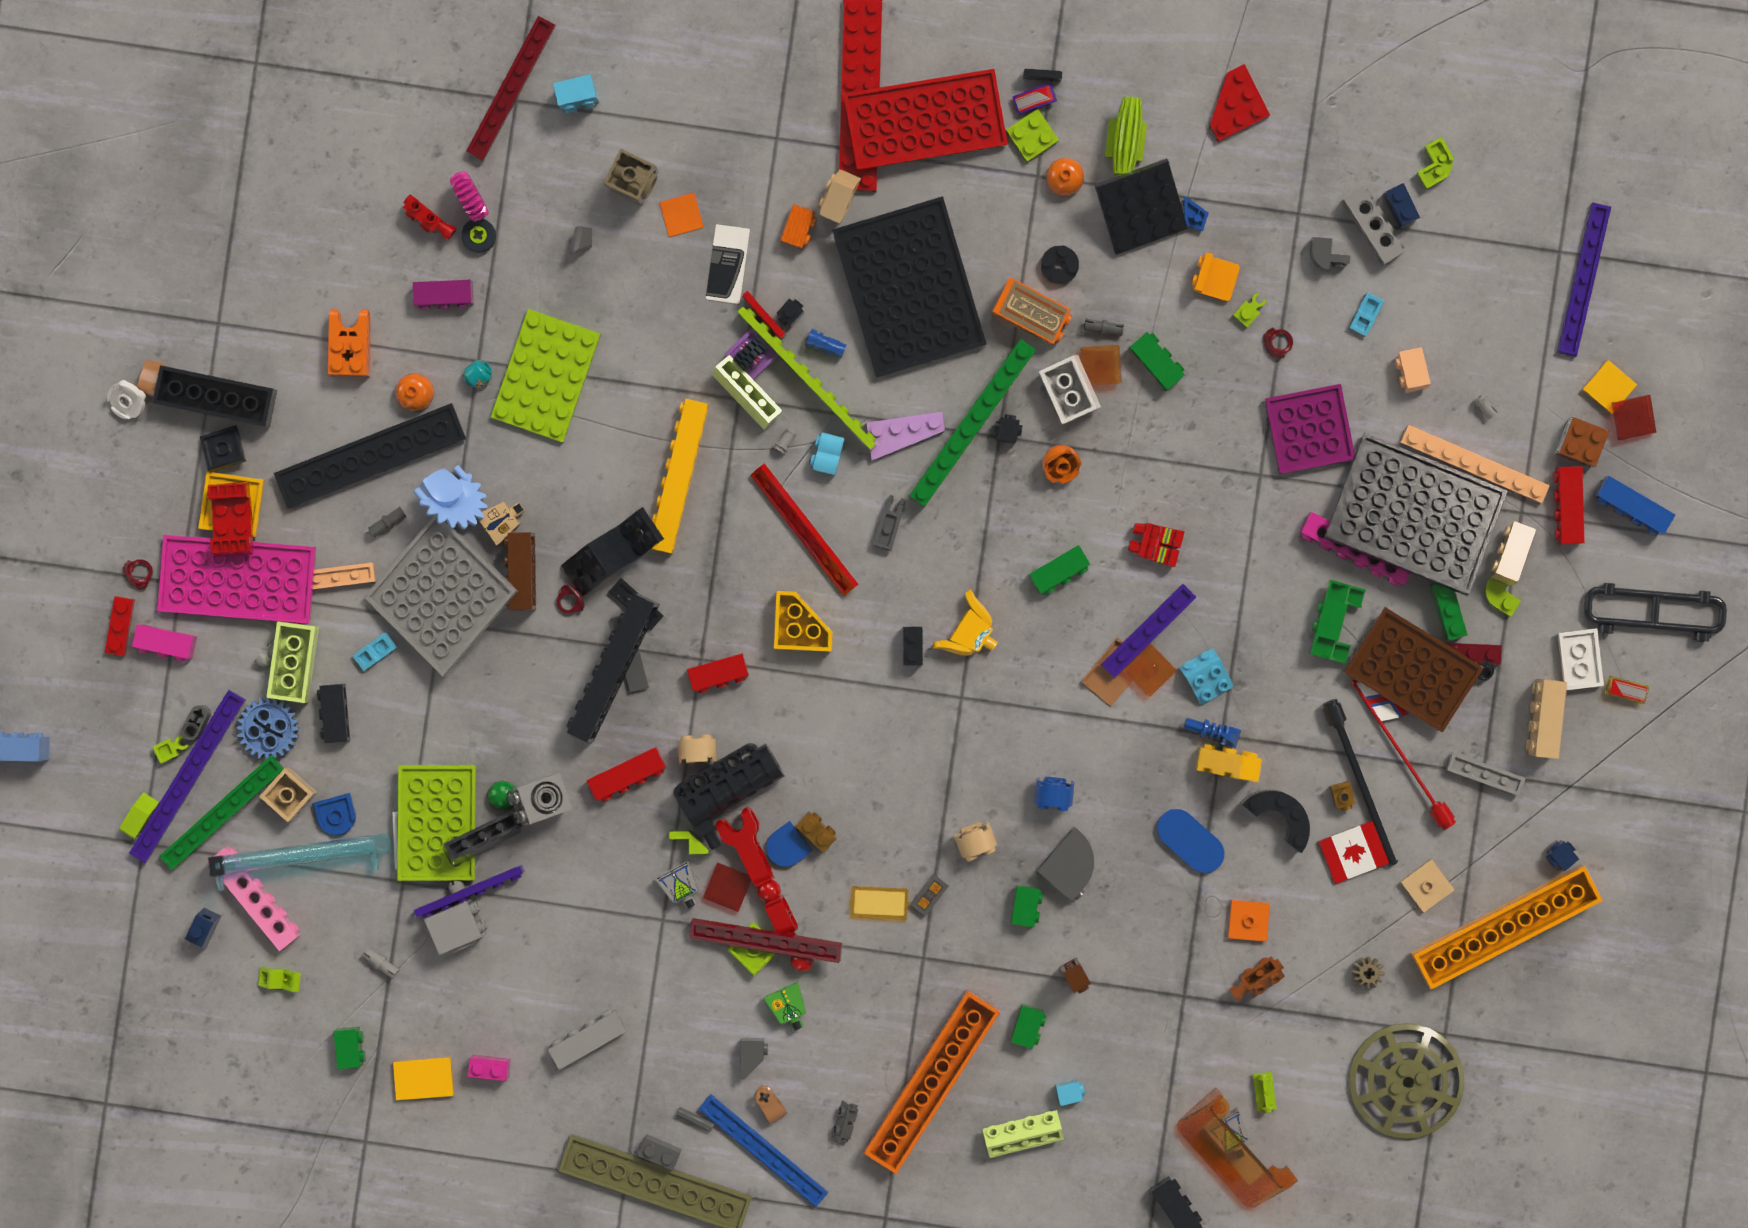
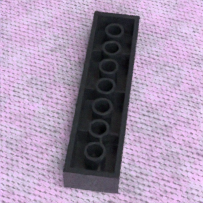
M634 593L633 596L630 595L625 603V606H627L625 613L620 614L617 620L619 625L616 631L613 630L608 640L611 642L608 648L603 649L600 655L602 660L599 666L596 665L591 674L594 677L591 683L588 682L583 690V693H585L583 700L578 701L575 707L577 712L574 718L571 717L566 727L569 728L567 733L587 743L594 742L660 606L659 603L641 594Z

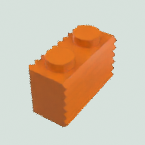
M793 204L780 241L799 249L808 246L811 238L808 235L810 227L814 229L817 217H814L815 212Z

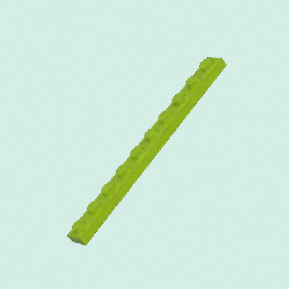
M742 307L737 311L872 451L877 446L874 443L877 439L869 431L865 433L861 429L863 425L856 418L852 420L848 416L850 411L843 404L839 406L834 401L837 398L829 390L825 392L821 388L823 383L816 376L812 378L808 374L810 370L803 363L799 365L794 360L796 355L790 349L786 351L781 346L783 342L776 335L772 337L768 333L769 327L763 321L759 323L755 319L757 315L750 308L746 310Z

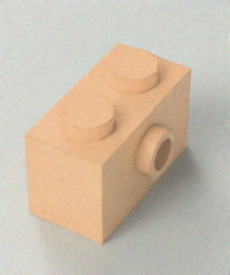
M1422 347L1399 352L1395 359L1397 370L1401 372V377H1399L1401 388L1405 389V393L1428 389L1430 379Z

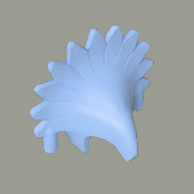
M459 465L453 469L460 478L459 480L445 468L440 469L425 478L420 484V488L418 487L414 490L413 493L420 500L419 505L429 507L427 516L437 515V523L442 524L444 521H447L451 529L455 527L456 523L463 530L467 528V522L472 526H476V518L481 520L484 518V514L480 510H486L488 507L481 501L486 498V494L477 491L481 484L471 483L472 474H466Z

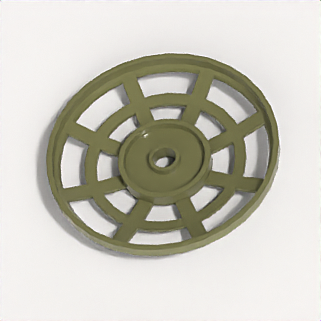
M1394 1024L1376 1031L1358 1048L1350 1066L1349 1090L1357 1111L1374 1129L1396 1138H1418L1441 1128L1455 1114L1464 1091V1071L1456 1050L1442 1035L1419 1024ZM1414 1030L1423 1032L1424 1035L1420 1044L1416 1042L1397 1043L1392 1032ZM1385 1035L1389 1047L1381 1051L1373 1062L1362 1058L1369 1046ZM1431 1036L1439 1040L1449 1050L1453 1060L1443 1063L1440 1057L1432 1049L1428 1048ZM1415 1048L1418 1051L1414 1059H1403L1399 1049ZM1392 1052L1396 1062L1388 1069L1380 1066L1379 1063L1382 1059ZM1425 1053L1435 1060L1438 1064L1437 1067L1427 1070L1422 1064ZM1358 1065L1369 1069L1367 1079L1369 1093L1360 1096L1357 1095L1356 1091ZM1457 1067L1459 1089L1457 1097L1453 1098L1446 1095L1448 1090L1447 1071ZM1375 1072L1385 1076V1087L1376 1091L1374 1090ZM1442 1074L1441 1092L1431 1088V1078ZM1406 1077L1413 1079V1084L1410 1087L1403 1086V1080ZM1389 1095L1395 1101L1391 1112L1383 1107L1378 1098ZM1427 1096L1438 1099L1429 1110L1423 1111L1420 1102ZM1372 1100L1378 1110L1388 1117L1383 1127L1368 1116L1361 1105L1362 1103ZM1443 1102L1453 1106L1443 1120L1429 1128L1426 1118L1436 1112ZM1403 1105H1413L1416 1116L1409 1117L1399 1116L1398 1114ZM1395 1120L1399 1122L1419 1121L1422 1131L1417 1133H1399L1391 1131Z

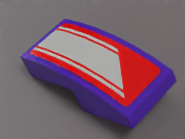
M1051 83L1012 97L1018 115L1057 102Z

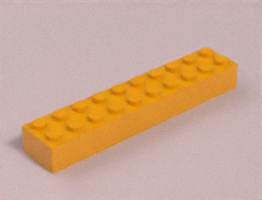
M1578 865L1414 950L1410 954L1427 987L1432 990L1603 900L1586 867Z

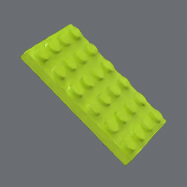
M528 309L491 418L564 443L601 334Z
M398 765L397 881L475 880V855L451 866L443 851V844L475 829L476 765Z

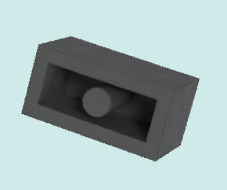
M647 1134L638 1156L673 1171L682 1149Z

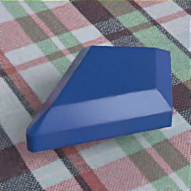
M1185 196L1184 216L1187 227L1203 231L1209 212Z

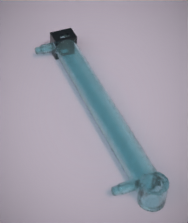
M377 834L208 857L210 876H215L218 891H223V875L365 855H370L372 868L376 870L379 869L378 854L388 852L392 847V840L386 834ZM380 838H385L388 842L387 847L384 849H380L377 846V841Z

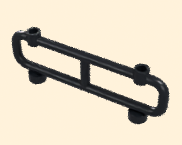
M1603 583V587H1593L1586 593L1584 614L1589 622L1598 625V633L1613 634L1614 626L1692 632L1694 633V641L1709 642L1710 634H1717L1725 627L1727 607L1720 597L1711 596V591H1699L1698 595L1615 588L1614 583ZM1596 594L1652 598L1651 621L1596 617L1592 614L1593 597ZM1660 599L1714 603L1719 607L1718 624L1716 626L1659 622Z

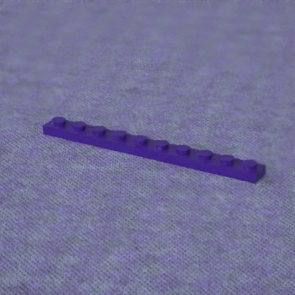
M231 690L227 691L129 854L144 863L148 862L246 699Z

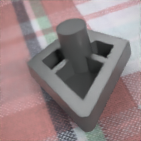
M575 227L570 254L592 247V228Z

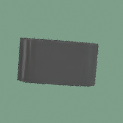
M198 705L191 709L181 730L182 736L185 739L194 740L201 736L211 717L209 707ZM202 710L204 717H199L197 711ZM190 726L196 729L194 736H190L188 733Z

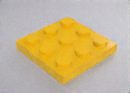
M206 472L198 528L213 530L212 503L208 499V485L249 482L253 536L257 537L265 480Z

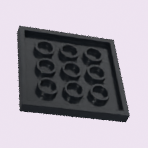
M1167 158L1094 185L1116 255L1188 229Z

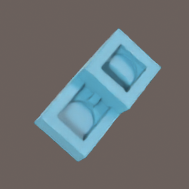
M1367 292L1349 328L1367 337L1385 301Z
M385 632L354 654L353 657L361 669L365 671L395 650L397 646L387 632Z

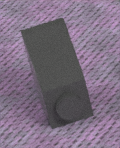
M741 1038L740 1079H745L764 1060V1055H768V1043H764V1038Z

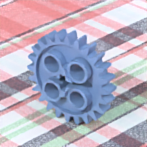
M259 698V704L256 701H252L253 707L246 705L245 707L248 712H241L244 719H238L237 721L242 723V726H238L236 729L242 730V733L237 736L244 738L240 744L246 743L245 750L252 749L251 755H255L258 752V758H262L264 754L266 759L271 754L278 758V752L283 756L285 755L284 749L287 751L291 750L289 744H296L293 738L299 737L295 733L296 730H300V727L295 726V723H298L299 720L293 719L297 713L289 712L292 708L291 706L284 707L285 701L278 704L279 699H274L272 702L271 698H267L265 702L263 698ZM263 710H267L269 713L267 720H263L261 717ZM254 719H257L264 725L270 724V729L282 734L283 737H279L273 731L266 732L267 728L254 722ZM279 720L285 722L286 727L284 730L278 728L277 723ZM253 726H256L259 729V735L257 737L253 736L251 733V729ZM270 736H273L276 740V744L273 747L267 742Z

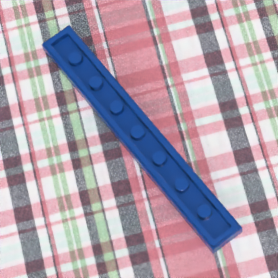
M712 1094L699 1107L703 1114L812 1205L817 1207L828 1194L824 1187Z

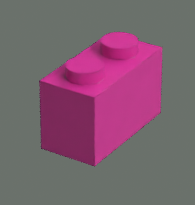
M472 1055L469 1061L468 1077L507 1081L511 1059Z

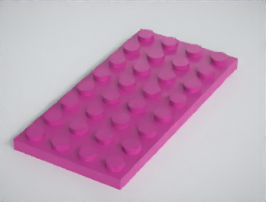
M163 535L157 611L310 624L316 547L253 542L252 555L214 557L211 553L210 538Z

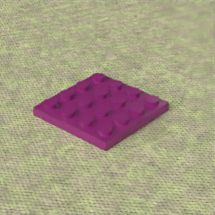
M1341 384L1265 398L1279 474L1354 460L1355 453Z

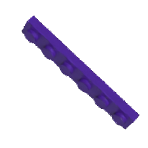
M1182 584L1101 665L1115 678L1196 596Z
M519 865L415 909L414 913L416 917L422 915V918L433 915V910L439 908L440 911L450 908V903L457 901L459 904L469 900L468 896L475 893V896L485 893V889L490 886L493 889L504 885L503 881L509 878L511 882L522 877L521 873L525 872L522 865Z

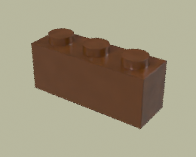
M1077 957L1060 966L1074 993L1078 992L1080 994L1089 989L1088 985L1091 983Z

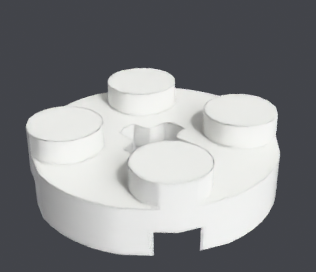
M121 380L108 390L107 401H110L112 411L123 419L136 418L145 408V393L125 380Z

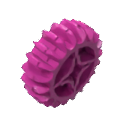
M464 170L454 174L450 178L451 186L469 218L474 222L484 219L489 211L472 179Z

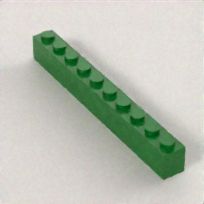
M1019 340L909 495L910 498L923 507L927 505L1036 352L1035 348L1024 340Z

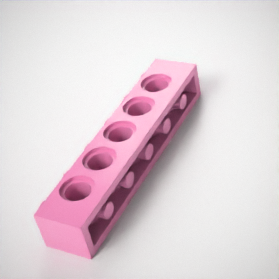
M229 846L223 848L215 856H224L226 875L218 877L280 952L300 936V929L294 922H290L287 919L286 911L282 907L278 908L274 903L276 900L273 895L265 892L262 888L264 886L257 877L254 878L252 876L250 867L245 862L242 863L239 860L238 852L234 848L230 849ZM217 862V870H219L220 862ZM228 863L235 865L234 873L228 871ZM240 878L247 880L246 888L240 886ZM253 892L259 895V902H254L251 899ZM265 907L272 911L271 917L264 915L263 910ZM277 922L283 924V932L276 930L275 925Z

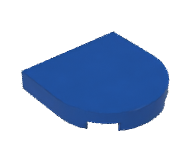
M351 793L312 803L317 822L326 833L338 836L347 833L354 826L356 812Z
M790 820L771 834L766 846L769 858L775 864L784 867L796 864L812 852Z

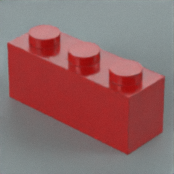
M743 653L687 669L693 691L698 690V694L710 691V686L716 685L717 688L727 686L728 681L735 680V683L745 681V676H749Z

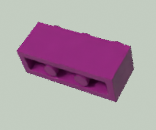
M473 281L413 282L414 306L419 307V310H430V306H438V309H450V305H457V308H469L470 304H474Z

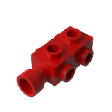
M411 194L404 200L403 203L405 205L402 208L406 210L405 215L412 221L415 219L421 222L420 227L427 233L430 231L436 233L438 231L441 233V237L448 241L457 229L445 223Z

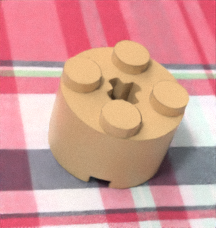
M711 734L700 735L698 739H694L690 735L681 736V740L678 741L679 764L684 765L683 761H686L688 765L708 764L710 759H713V762L716 763V739Z
M985 821L986 825H982L981 822L969 825L961 829V834L958 835L956 832L953 835L961 857L966 858V861L976 859L979 854L984 853L987 855L995 851L994 847L997 845V841L989 821Z

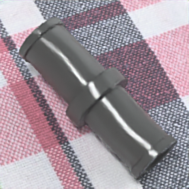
M1085 319L1084 331L1100 332L1101 335H1105V333L1123 335L1124 324L1110 323L1107 320Z
M399 506L387 516L383 515L381 520L368 527V529L375 538L388 528H393L392 525L407 516Z

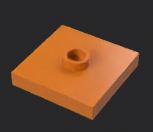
M1231 899L1228 938L1267 942L1270 903Z

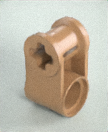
M761 1086L757 1089L756 1102L770 1124L788 1114L784 1105L770 1087ZM762 1092L764 1094L768 1093L767 1099H765L764 1097L760 1098Z

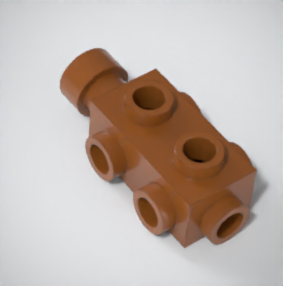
M1272 956L1262 958L1256 967L1244 970L1242 976L1239 977L1242 983L1232 986L1229 990L1237 1002L1244 998L1243 995L1248 992L1254 998L1285 977L1282 972L1284 967L1278 958L1276 960Z

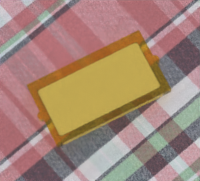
M852 886V897L849 901L851 904V918L907 920V909L910 905L908 902V888Z

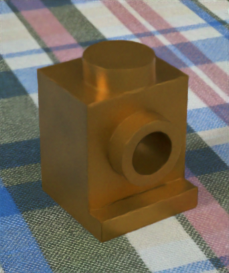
M1350 781L1329 786L1335 808H1341V811L1353 808L1352 805L1356 804ZM1347 794V800L1343 801L1341 795Z

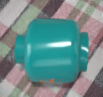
M476 360L464 369L465 377L463 379L469 387L473 386L479 389L492 379L491 374L493 371L486 361Z

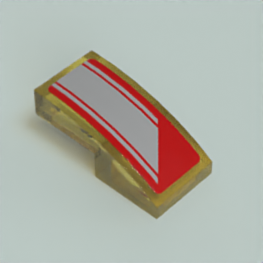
M1609 676L1605 694L1645 705L1650 686Z

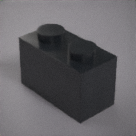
M903 627V665H923V627Z

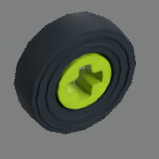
M485 219L476 222L468 221L461 233L464 245L470 251L476 253L489 250L496 240V231L493 225ZM476 231H483V238L481 240L478 238L474 239Z

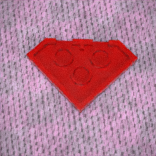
M1245 64L1226 74L1210 122V127L1218 142L1270 116Z

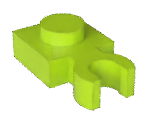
M1255 293L1252 296L1251 303L1245 301L1233 314L1246 328L1260 314L1256 309L1264 306L1267 301L1264 299L1262 303H1257L1256 297L1259 293Z
M182 735L178 736L175 742L169 738L153 746L161 764L179 756L178 749L184 750L190 747L189 744L184 746L180 744V740L184 738Z

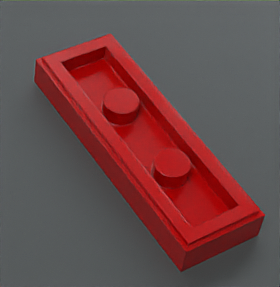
M746 291L742 296L743 299L779 339L786 336L784 331L754 297Z

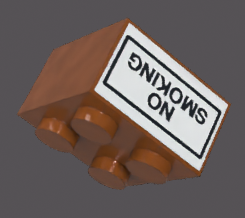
M1575 417L1569 418L1555 454L1590 468L1596 467L1609 430Z

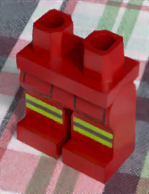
M1135 523L1132 533L1142 536L1140 543L1130 540L1128 551L1137 554L1136 556L1175 567L1180 550L1164 547L1161 544L1181 548L1185 531L1151 523Z

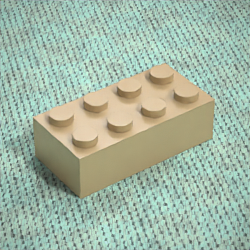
M1536 679V682L1533 683L1532 694L1535 695L1534 701L1530 704L1532 721L1530 720L1528 723L1530 740L1526 742L1528 755L1559 759L1567 682Z

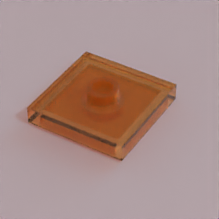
M1120 345L1081 347V362L1091 385L1122 383Z
M1152 643L1123 669L1148 697L1152 696L1177 671Z

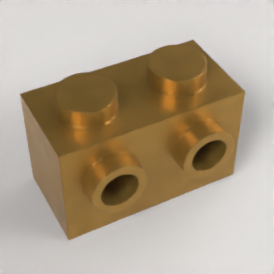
M809 811L795 827L824 853L837 839L835 836L836 831L829 825L826 827L821 823L823 819L816 812L812 814Z

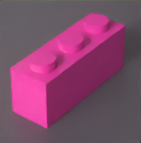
M137 624L132 647L137 648V652L148 654L149 651H154L156 656L167 658L168 655L175 656L174 660L186 662V659L193 658L197 636Z

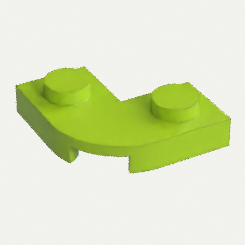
M1443 137L1424 146L1433 164L1417 172L1425 189L1444 180L1452 170L1453 156Z
M1491 574L1485 584L1488 602L1499 611L1512 617L1521 600L1505 591L1508 584L1491 578Z

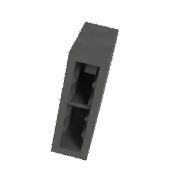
M1073 827L1037 868V871L1071 901L1074 899L1078 900L1085 891L1083 889L1093 873L1094 854L1090 843L1076 827Z

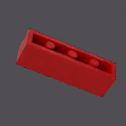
M1583 466L1556 467V471L1553 472V482L1556 483L1553 499L1557 503V510H1554V521H1557L1554 538L1558 544L1585 543Z
M656 746L586 781L596 801L601 799L604 802L613 798L611 794L616 791L621 794L629 790V785L636 783L638 786L647 781L646 777L652 774L656 777L664 773L663 769L667 766Z

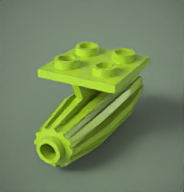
M1123 97L1117 118H1109L1104 157L1112 158L1113 174L1117 176L1133 171L1136 162L1143 161L1147 123H1143L1141 98Z

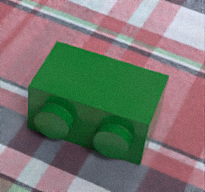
M1016 884L1011 924L1034 927L1035 923H1039L1040 912H1037V906L1042 903L1043 893H1040V888Z
M1022 1003L1010 1041L1033 1049L1034 1045H1038L1041 1034H1038L1040 1026L1044 1027L1047 1018L1044 1015V1010Z
M360 1026L334 1030L337 1069L361 1067L363 1062L366 1061V1054L361 1046V1043L364 1042L363 1031H360Z

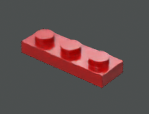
M114 596L105 653L120 656L126 655L135 599Z

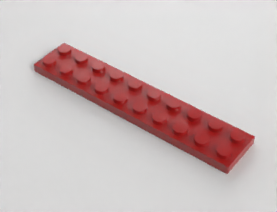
M844 0L839 169L861 178L856 191H877V167L856 171L843 94L880 88L882 0Z

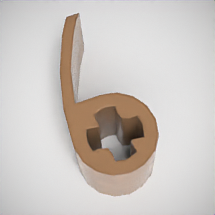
M152 360L145 361L137 383V388L143 391L145 396L154 397L160 365L165 366L164 363Z

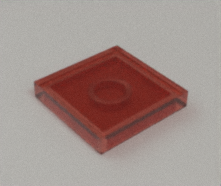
M1651 395L1612 402L1618 440L1657 433Z
M717 862L703 898L739 912L751 883L750 876Z

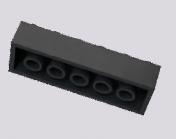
M160 365L152 403L270 428L277 390Z

